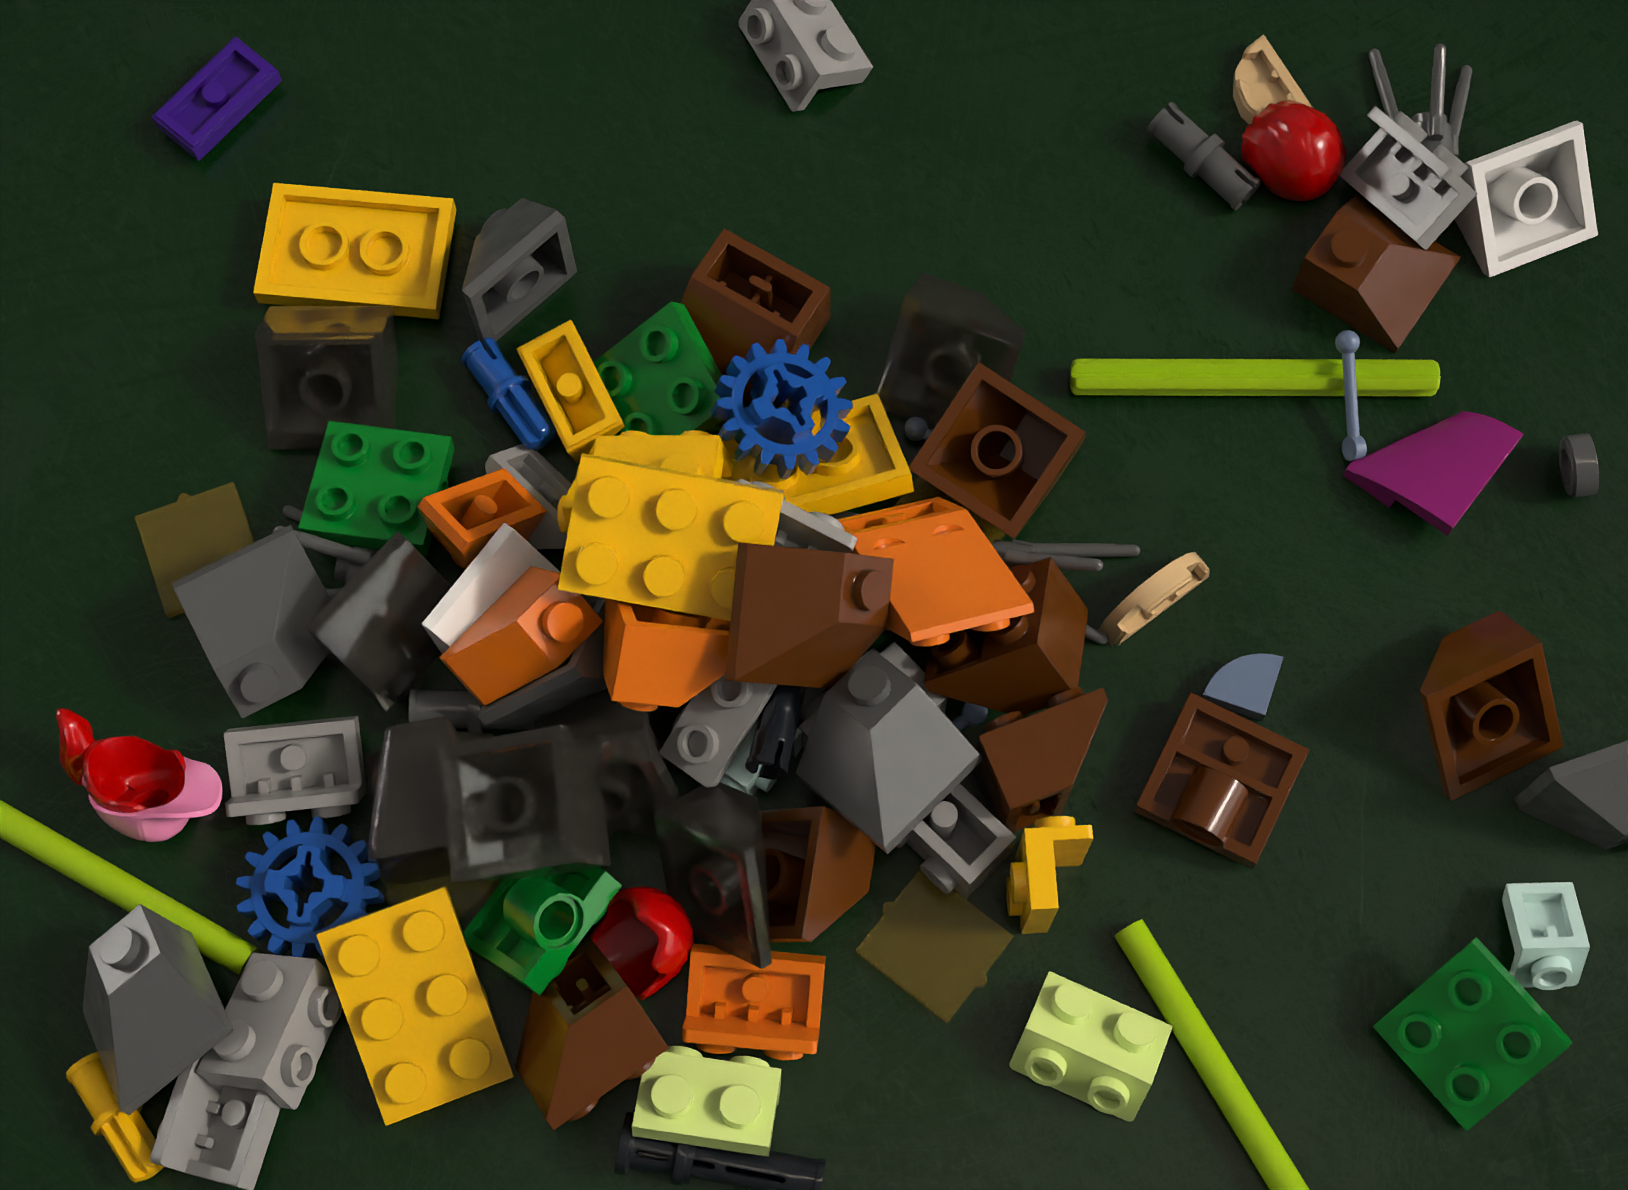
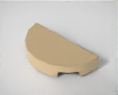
M1264 34L1245 49L1234 73L1233 99L1240 116L1249 125L1252 124L1253 117L1259 115L1262 110H1265L1269 103L1276 104L1280 101L1293 100L1312 107Z
M1196 552L1187 553L1175 559L1129 594L1108 615L1098 630L1108 636L1107 641L1112 647L1115 644L1117 646L1206 580L1210 573L1208 566Z

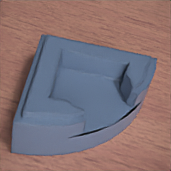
M1258 653L1234 659L1215 673L1203 692L1202 698L1224 709L1262 721L1267 712L1283 657L1274 654Z

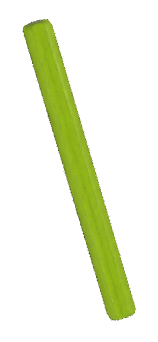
M1077 358L1072 361L1069 376L1071 392L1075 395L1345 396L1342 359ZM1355 359L1357 396H1433L1439 389L1441 379L1438 362L1434 360Z

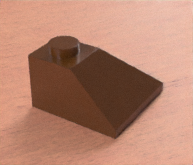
M1357 194L1336 212L1306 254L1291 289L1396 353L1461 257L1435 241L1425 250L1371 202Z
M978 362L910 464L909 469L1015 539L1050 493L1085 441L1086 432Z
M738 543L725 680L831 689L887 628L894 559L844 552Z
M1500 610L1442 638L1421 686L1420 695L1444 795L1450 801L1564 747L1543 645L1539 639Z
M824 806L733 813L711 941L717 943L812 942L869 892L876 844L840 813Z

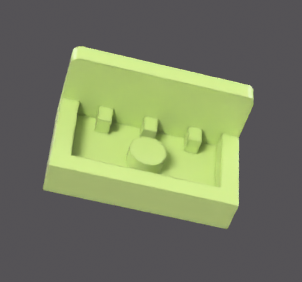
M1049 971L1009 1066L1014 1071L1028 1076L1038 1084L1050 1086L1092 1105L1100 1112L1112 1114L1131 1122L1135 1119L1153 1083L1173 1026Z
M669 1046V1049L656 1057L650 1069L641 1075L632 1122V1136L769 1157L776 1107L779 1103L782 1069L769 1067L767 1062L756 1057L735 1056L730 1061L705 1058L700 1052L692 1048Z

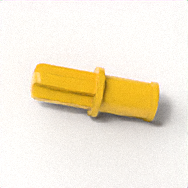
M98 1052L87 1055L73 1064L66 1071V1078L69 1083H72L94 1119L90 1127L94 1135H103L131 1181L135 1183L145 1181L156 1175L164 1166L150 1161L156 1139L139 1113L143 1105L131 1115L120 1111Z

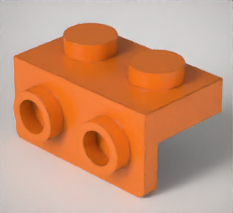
M693 944L690 955L686 1017L682 1026L681 1040L687 1043H697L696 1046L699 1050L713 1054L732 1053L737 1047L763 1050L766 1056L778 1060H797L802 1058L803 1054H816L820 1032L826 956Z

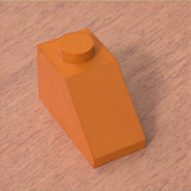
M505 468L423 497L418 505L431 535L451 555L455 563L465 570L503 523L515 529L528 541L547 512Z
M530 566L439 657L480 704L486 706L557 669L603 622L581 594L558 590L560 573Z

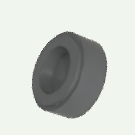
M1589 433L1564 436L1559 444V466L1566 493L1572 498L1596 495L1599 489V466L1591 435Z

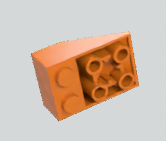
M940 497L837 519L843 525L844 531L857 538V542L851 552L852 554L894 559L886 630L898 634L914 646L939 645L950 639L949 633L969 628L975 631L1000 630L1010 625V618L1034 613L1033 602L966 508Z

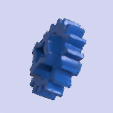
M783 339L776 340L770 350V354H766L758 342L752 344L746 354V360L737 355L732 358L726 369L728 376L722 375L715 387L714 393L721 397V399H718L713 406L711 417L727 420L718 435L722 441L735 439L739 444L732 457L736 462L748 455L756 458L755 473L761 475L769 464L777 465L780 479H788L794 470L795 464L799 466L806 476L812 474L819 464V459L827 463L832 459L839 449L836 442H842L849 432L850 425L841 419L846 418L853 408L852 401L837 398V395L846 384L845 378L835 377L829 379L825 372L831 360L828 357H824L815 364L807 360L809 345L804 343L795 355L787 353V347ZM751 382L753 388L750 395L753 400L748 407L743 408L744 388ZM820 410V427L818 433L814 436L811 431L815 424L811 416L815 411Z
M314 817L309 832H304L297 822L292 819L287 821L286 838L279 840L268 831L262 835L268 847L267 852L263 856L253 852H247L244 858L255 868L253 876L238 877L236 880V885L251 894V898L238 904L237 909L245 918L258 917L247 931L257 941L272 935L267 948L272 954L283 955L291 945L293 957L310 958L312 949H317L324 958L316 934L367 915V905L384 903V895L378 889L369 886L370 882L376 881L383 876V872L377 863L362 864L369 857L372 850L363 839L349 846L353 833L346 825L341 823L329 835L327 823L321 817ZM331 852L339 855L346 861L350 868L352 879H346L342 875H334L332 873L334 861L330 858ZM297 854L295 859H293L290 863L284 866L281 870H278V868L287 859ZM313 878H316L323 885L322 892H312L308 898V903H306L298 895L300 889L310 888ZM269 901H275L279 905L287 906V921L290 923L289 929L277 922L271 911ZM340 910H345L335 922L324 928V923Z

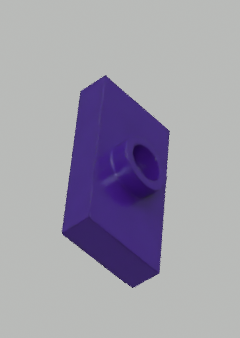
M235 36L152 116V119L158 129L197 161H200L282 79L276 68Z

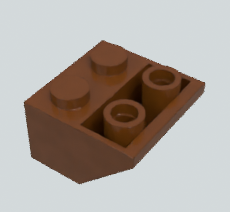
M725 228L690 277L680 302L687 308L722 375L728 376L726 369L732 358L737 355L746 360V354L751 345L757 342L765 350L766 354H770V350L777 339L784 340L787 353L795 355L803 343L809 345L810 350L830 320L829 286ZM751 382L744 388L743 403L750 405L753 400L750 395L753 388Z
M1051 557L1029 565H1017L1009 569L1033 602L1034 613L1010 618V625L1000 630L975 631L969 628L949 633L950 639L947 642L930 646L923 684L929 692L1004 713L1020 711L1023 716L1046 708L1045 703L1055 695L1069 689L1078 688L1089 610Z
M1081 687L1069 689L1050 698L1045 703L1046 710L1023 718L1020 711L1007 713L995 718L984 726L986 733L978 736L976 751L980 754L982 761L973 769V773L990 813L1013 834L1024 830V828L1034 826V822L1038 819L1060 816L1062 814L1108 701L1103 688L1084 694Z
M591 939L571 953L562 972L550 981L540 996L532 992L515 1069L554 1131L566 1121H574L588 1114L596 1106L601 1096L622 1081L632 1080L644 1074L653 1065L656 1057L669 1049V1047L629 987Z

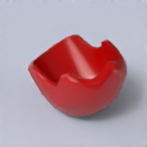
M1289 100L1280 101L1276 104L1269 103L1265 110H1262L1259 115L1253 117L1252 124L1247 126L1246 132L1242 135L1243 161L1257 173L1268 191L1282 199L1310 201L1322 196L1332 188L1345 166L1346 148L1342 133L1335 123L1325 113L1297 101Z
M650 886L628 887L618 891L609 902L604 919L590 935V940L592 939L633 995L642 1001L656 993L681 971L694 942L691 920L681 903L665 892Z

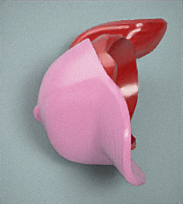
M59 708L56 711L60 735L59 757L64 771L75 784L86 788L89 793L90 803L97 814L106 824L121 834L146 842L164 841L182 831L189 818L206 816L219 807L222 800V782L218 773L210 765L183 757L178 750L163 749L137 736H116L95 740L93 738V729L85 718L69 709Z

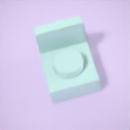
M1573 882L1506 884L1502 903L1515 952L1509 973L1523 988L1536 987L1541 990H1556L1577 985L1590 949V944Z

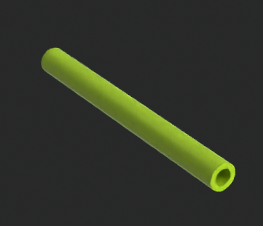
M0 800V838L129 913L141 904L191 932L200 954L240 977L252 952L259 953L260 949Z
M1143 919L1132 923L1118 932L1114 937L1166 1022L1173 1026L1172 1031L1268 1188L1270 1190H1310Z

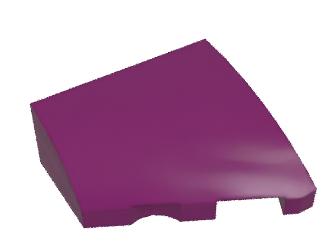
M1462 411L1351 462L1343 476L1389 508L1395 500L1448 536L1524 434L1492 417Z

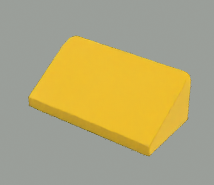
M572 320L516 348L567 453L577 464L580 463L582 453H590L595 444L596 436H614L625 427Z

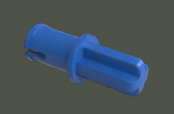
M484 338L483 344L487 351L483 348L480 341L472 344L464 352L461 362L470 370L488 395L487 406L493 413H501L524 447L531 448L534 451L544 448L548 442L555 438L556 428L530 393L532 389L530 380L526 376H519L493 338Z

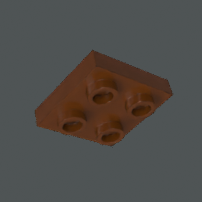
M1190 693L1133 811L1253 869L1258 862L1310 749Z

